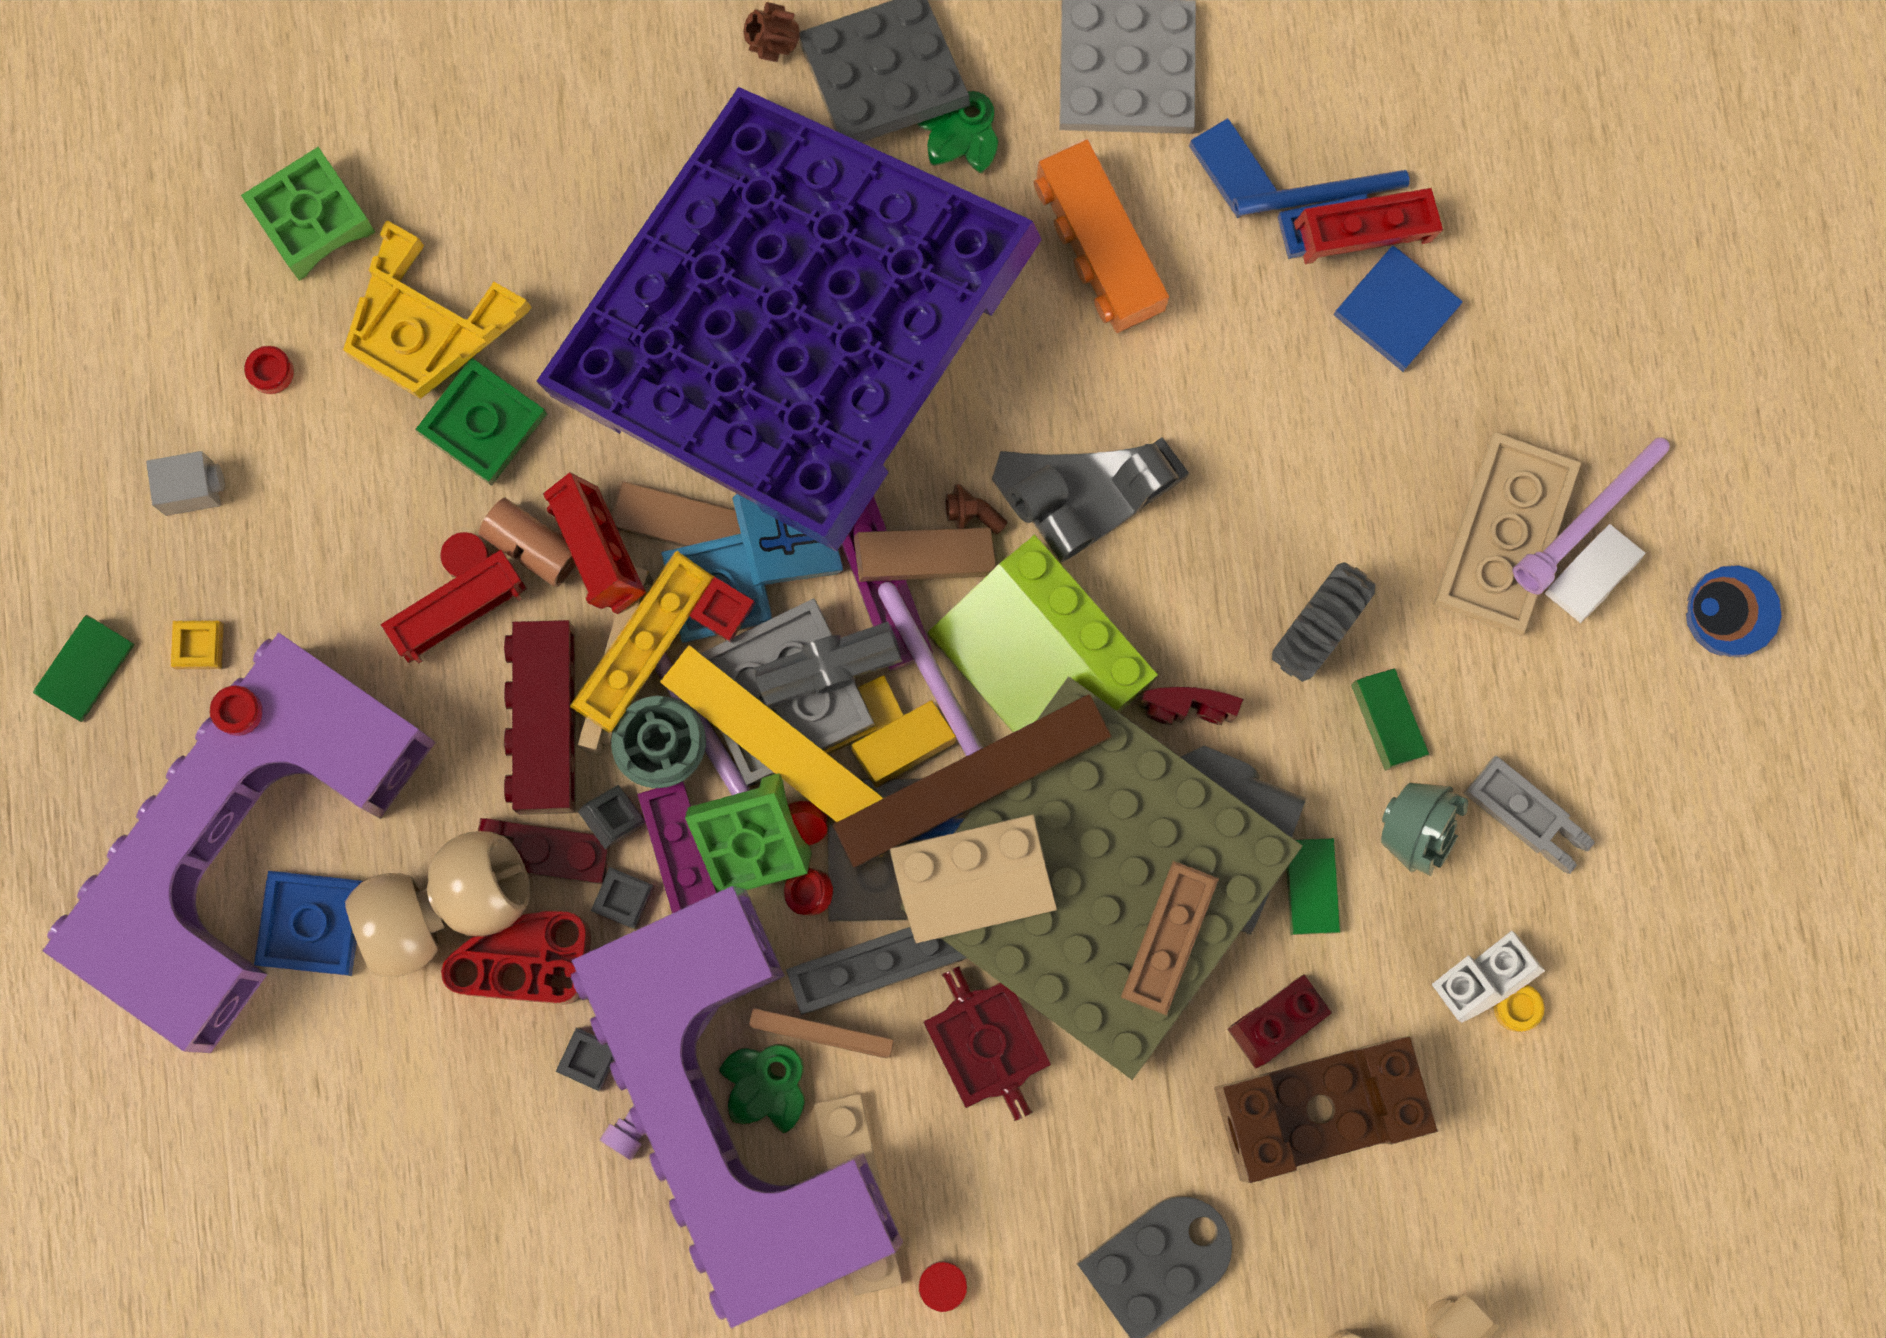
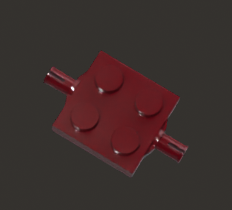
M958 966L953 968L952 971L960 987H957L950 971L942 974L955 1000L945 1011L923 1021L965 1108L987 1097L1003 1096L1015 1122L1022 1118L1015 1100H1017L1024 1116L1033 1113L1020 1086L1031 1075L1050 1066L1051 1063L1017 995L1002 983L989 989L971 991L960 969L961 967Z

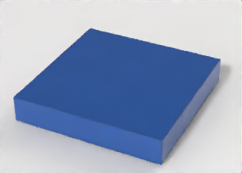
M1392 245L1336 309L1333 315L1404 372L1460 307L1463 301Z
M268 871L254 965L352 976L357 941L348 918L345 901L349 894L364 881Z

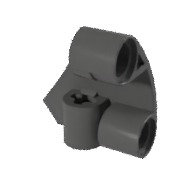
M1155 443L1124 450L1084 454L1048 455L1001 451L992 476L993 482L1014 512L1024 522H1033L1060 562L1075 556L1121 525L1168 489L1179 478Z
M1206 746L1181 756L1183 760L1292 838L1305 804V797L1260 780L1258 772L1251 765ZM1269 893L1243 927L1242 932L1249 935L1252 934Z

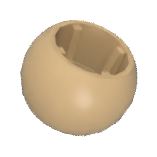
M474 831L456 836L444 844L435 854L428 870L427 895L435 914L443 919L450 928L468 936H486L499 933L510 927L524 913L530 900V883L524 863L509 840L492 832Z
M385 873L373 876L360 883L347 897L345 905L348 918L361 954L373 975L400 977L411 974L424 967L439 950L435 932L445 928L444 920L439 918L433 911L428 900L427 889L419 891L412 876L403 873Z

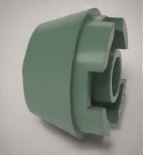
M664 696L646 697L630 705L613 729L611 739L613 758L620 771L636 784L649 788H665L684 781L699 766L706 747L704 726L696 712L684 702Z
M1408 783L1397 798L1393 797L1384 811L1382 822L1385 825L1381 836L1382 845L1410 872L1418 870L1432 876L1433 865L1439 868L1443 865L1457 840L1458 835L1454 834L1457 827L1455 817L1456 814L1466 815L1468 799L1453 793L1451 786Z

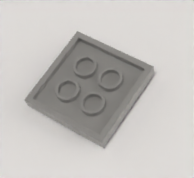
M1062 0L1059 130L1193 134L1195 128L1196 1Z
M813 598L735 636L731 643L725 641L700 654L765 704L756 681L754 668L778 658L801 652V648L804 645L832 636V633L817 601ZM855 682L839 690L824 694H815L813 692L769 707L823 751L876 726ZM722 732L747 786L755 785L761 782L763 777L775 774Z

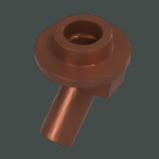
M955 484L953 493L946 494L947 521L955 522L956 529H963L974 516L988 528H991L995 535L1000 533L1008 524V521L987 501L974 497L961 484Z

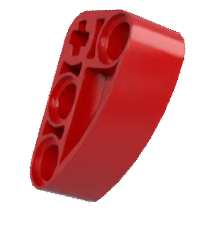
M544 911L521 915L505 930L486 936H474L455 950L443 963L441 969L442 981L450 991L466 996L560 1005L571 1004L580 998L574 985L572 984L571 989L564 988V995H559V989L551 986V980L553 976L560 977V970L565 969V976L571 978L572 973L576 972L572 960L590 952L591 929L581 917L566 911ZM565 922H574L579 929L578 939L574 945L562 948L556 941L557 929ZM471 960L477 967L478 975L473 984L462 987L456 979V971L461 963ZM520 965L525 971V982L520 989L509 991L503 983L504 973L509 967Z

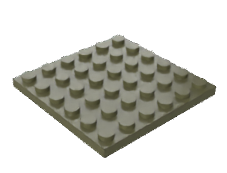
M1068 676L1037 720L1090 694L1112 738L971 809L954 832L958 833L1034 815L1057 910L941 937V939L1133 1080L1302 848V845ZM1175 861L1219 878L1168 1013L1164 1015L1121 998V994L1171 864ZM902 904V905L900 906V909H902L904 912H906V911H905V908H904V905Z

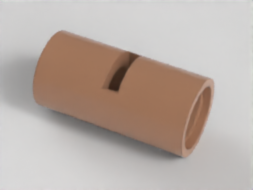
M502 498L492 507L480 526L479 536L499 550H502L512 559H518L521 565L554 588L560 586L576 566L564 537L507 498Z

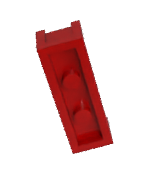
M1432 188L1306 208L1294 221L1296 230H1300L1306 250V253L1303 255L1305 264L1314 263L1320 257L1421 240L1422 244L1431 243L1443 231Z
M569 472L543 493L545 500L550 504L546 509L549 514L555 516L588 591L587 603L599 609L609 607L612 609V612L619 614L646 593L599 487Z
M499 550L380 625L401 657H404L408 663L415 660L420 664L423 662L420 657L421 654L512 597H515L518 602L521 601L522 598L519 594L526 591L527 588L503 551Z

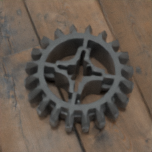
M1346 562L1336 565L1273 649L1272 660L1280 665V669L1285 673L1295 676L1302 682L1311 679L1375 594V583L1368 579L1367 574L1357 567L1353 568Z

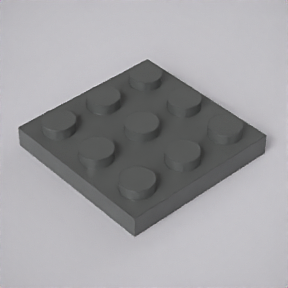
M891 0L800 31L799 43L835 131L861 143L970 105L969 94L928 0Z

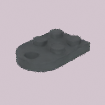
M1176 1196L1164 1199L1150 1207L1076 1264L1130 1338H1145L1222 1278L1231 1259L1232 1240L1226 1222L1212 1206L1196 1198ZM1199 1217L1209 1218L1215 1226L1214 1238L1206 1245H1196L1189 1237V1226L1193 1220Z

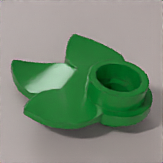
M967 91L970 101L969 106L917 123V125L931 132L928 138L927 149L929 162L932 166L948 163L964 155L973 169L978 173H983L993 162L998 148V138L991 127L994 121V106L986 95L977 91ZM973 106L980 110V114L976 117H968L964 110L967 107Z
M773 1044L763 1051L742 1048L731 1053L725 1059L719 1071L726 1079L736 1084L728 1101V1111L732 1122L750 1124L763 1119L767 1115L782 1133H787L795 1126L804 1110L805 1097L798 1084L803 1075V1061L794 1048L785 1044ZM781 1062L786 1068V1075L782 1077L774 1075L771 1071V1063Z

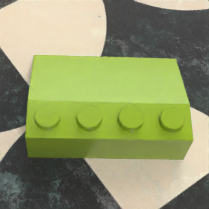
M1035 534L997 565L927 632L930 638L1012 732L1035 722L1068 676L1117 712H1121L1148 689L1158 676Z

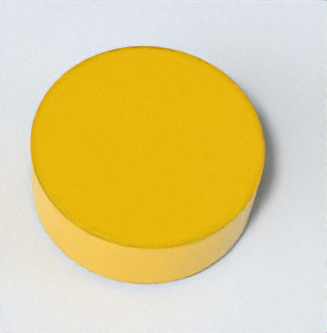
M1525 985L1508 998L1494 1005L1493 1009L1497 1021L1504 1028L1514 1032H1523L1533 1029L1540 1023L1544 1015V1002L1536 989Z

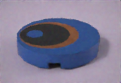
M1740 565L1722 566L1707 573L1693 586L1687 599L1688 612L1686 613V620L1693 637L1710 653L1719 656L1746 657L1764 648L1777 634L1782 617L1780 598L1771 582L1757 571Z

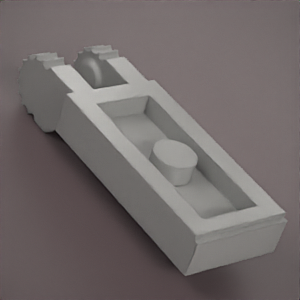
M1494 756L1464 792L1466 796L1536 853L1541 852L1549 862L1567 874H1571L1577 864H1575L1576 862L1573 861L1569 854L1550 841L1558 830L1575 847L1588 852L1595 843L1591 836L1569 819L1570 815L1497 756Z

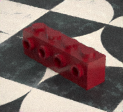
M569 620L512 622V635H506L504 641L506 663H512V681H506L504 687L505 707L507 710L512 709V728H505L504 733L506 756H512V775H505L504 780L506 803H512V810L519 815L576 813V710L570 707L575 699V628Z

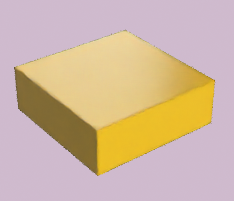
M173 621L171 667L174 669H222L224 623L221 621Z

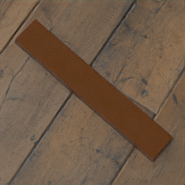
M1088 694L834 823L833 827L853 868H857L889 852L891 848L898 847L1111 739L1112 736L1091 695Z

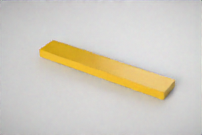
M688 645L660 681V683L775 774L780 773L785 782L836 822L884 799L690 645Z

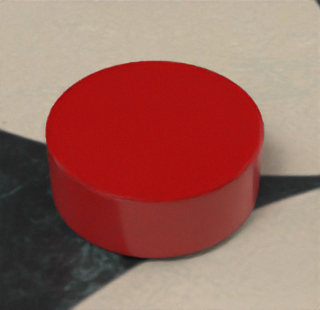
M262 346L249 354L245 361L244 372L247 380L256 390L264 394H276L285 390L290 385L294 376V367L289 357L281 349L274 346Z
M460 532L450 536L444 542L440 552L443 567L454 578L489 557L488 549L478 536L468 532Z
M234 685L221 689L213 697L210 704L212 722L218 729L229 735L241 736L250 733L258 726L262 718L263 709L260 699L252 691L242 686Z
M797 801L788 805L793 822L806 844H816L826 836L828 819L826 813L810 801Z
M808 868L807 874L787 879L785 882V902L797 914L818 915L827 909L832 900L833 886L831 880L825 872L819 869Z
M939 1261L929 1265L923 1271L919 1279V1294L929 1308L938 1312H947L957 1308L963 1302L967 1293V1282L964 1273L958 1266L950 1262Z

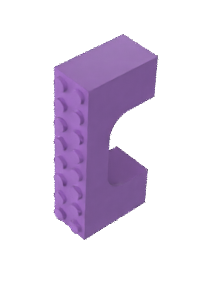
M279 632L273 640L267 639L258 648L253 657L255 664L245 678L240 677L231 685L245 687L260 699L263 713L258 726L250 733L241 736H233L221 731L214 725L211 717L200 726L195 735L197 743L186 757H179L171 765L166 774L168 782L157 796L152 795L142 804L136 815L139 821L128 836L122 835L114 842L107 853L108 863L99 875H92L82 885L77 894V898L80 899L69 915L61 916L53 924L47 935L50 941L42 950L184 1052L211 1053L268 975L209 933L202 924L196 908V892L201 877L262 793L271 784L283 777L294 774L313 775L359 808L381 819L436 743L418 728Z
M731 886L572 960L576 972L571 974L573 985L582 1000L589 999L595 1013V1017L590 1019L592 1029L601 1045L608 1043L615 1062L610 1063L614 1080L621 1090H628L635 1107L630 1108L631 1119L638 1133L641 1136L647 1134L654 1150L653 1153L649 1154L652 1168L661 1182L667 1180L674 1196L673 1199L669 1200L672 1214L681 1228L684 1226L688 1228L694 1242L693 1245L689 1246L691 1258L700 1274L704 1272L708 1274L714 1288L713 1291L709 1292L710 1301L720 1320L727 1318L730 1328H733L885 1258L898 1250L903 1243L902 1238L864 1153L792 1185H774L758 1179L746 1169L740 1160L700 1069L696 1044L699 1031L708 1016L720 1006L785 976L746 889Z

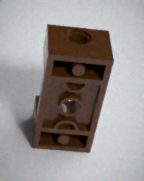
M1410 1036L1393 1038L1214 1087L1239 1179L1246 1183H1253L1297 1171V1166L1377 1144L1392 1145L1438 1132ZM1316 1095L1325 1096L1332 1105L1330 1118L1320 1124L1312 1121L1307 1113V1104Z

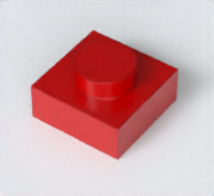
M714 576L689 616L697 623L731 643L756 603Z

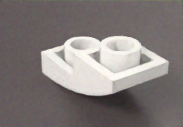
M1609 524L1562 572L1545 594L1581 623L1640 562L1645 552Z
M1511 931L1475 960L1469 955L1436 980L1432 986L1457 1020L1462 1023L1508 998L1545 970L1519 936Z

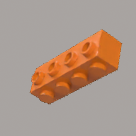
M1088 139L1039 161L1037 179L1033 181L1034 188L1044 206L1050 203L1057 217L1053 220L1060 240L1064 245L1067 243L1071 244L1077 256L1073 260L1074 266L1081 281L1084 284L1091 283L1097 295L1094 298V304L1101 320L1104 323L1111 322L1117 334L1164 312L1169 295Z

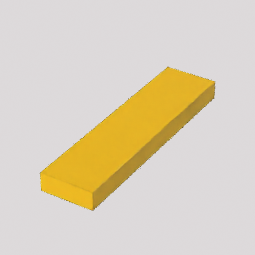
M675 551L570 707L608 733L612 732L688 619L714 576L680 552Z

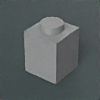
M198 451L146 461L152 506L165 516L221 506L219 491H224L225 488L222 469L218 463L214 464L204 452Z

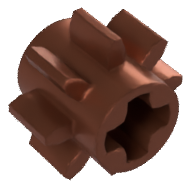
M770 2L765 3L764 11L755 9L751 12L744 24V38L747 44L750 45L749 51L758 53L759 59L778 62L779 53L789 55L796 48L800 36L799 25L793 20L795 14L785 11V6Z

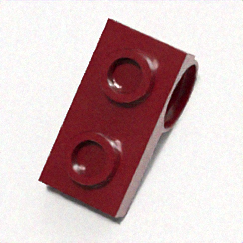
M1303 974L1263 1004L1240 1018L1227 1030L1256 1069L1269 1062L1327 1018L1332 1012L1306 975Z

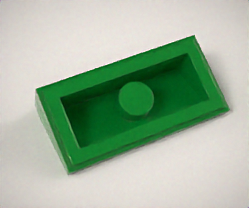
M85 615L35 687L33 694L82 722L135 644L94 618Z
M1395 668L1357 679L1351 684L1385 771L1429 755Z

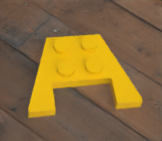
M386 220L380 233L383 240L378 256H373L368 270L371 278L365 296L359 298L343 351L350 358L421 399L525 316L532 307L526 299L493 281L469 318L465 320L400 282V280L425 245L418 237Z

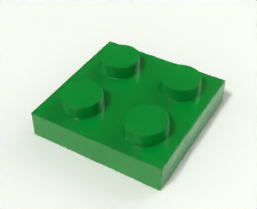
M471 358L415 430L420 436L492 486L547 413L544 408Z

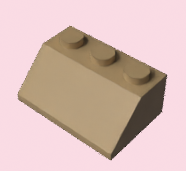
M1034 815L890 849L900 895L915 943L1057 910Z

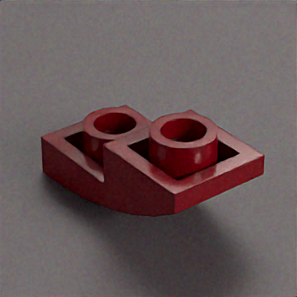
M1164 687L1146 690L1138 706L1147 710L1146 716L1165 725H1172L1173 721L1182 723L1190 707L1197 710L1196 716L1212 724L1222 725L1223 721L1233 722L1239 713L1243 699L1210 689Z

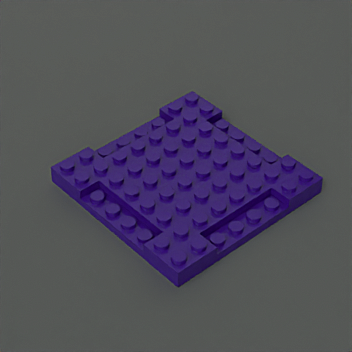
M738 87L539 376L537 382L552 398L619 434L622 431L750 500L762 512L837 552L889 473L883 465L983 312L990 316L993 315L1042 239L1032 220Z

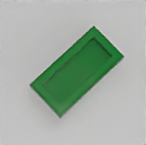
M1334 838L1295 840L1302 845V848L1286 868L1290 935L1340 933Z

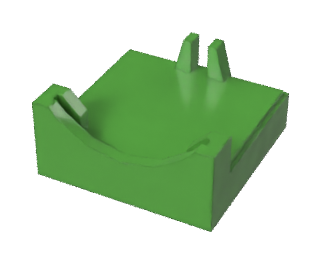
M319 147L241 195L299 281L306 277L320 260L335 249L375 233L367 217Z
M780 773L763 777L759 788L688 807L685 819L717 893L731 886L749 890L807 874L812 852L809 845L800 836L793 822Z

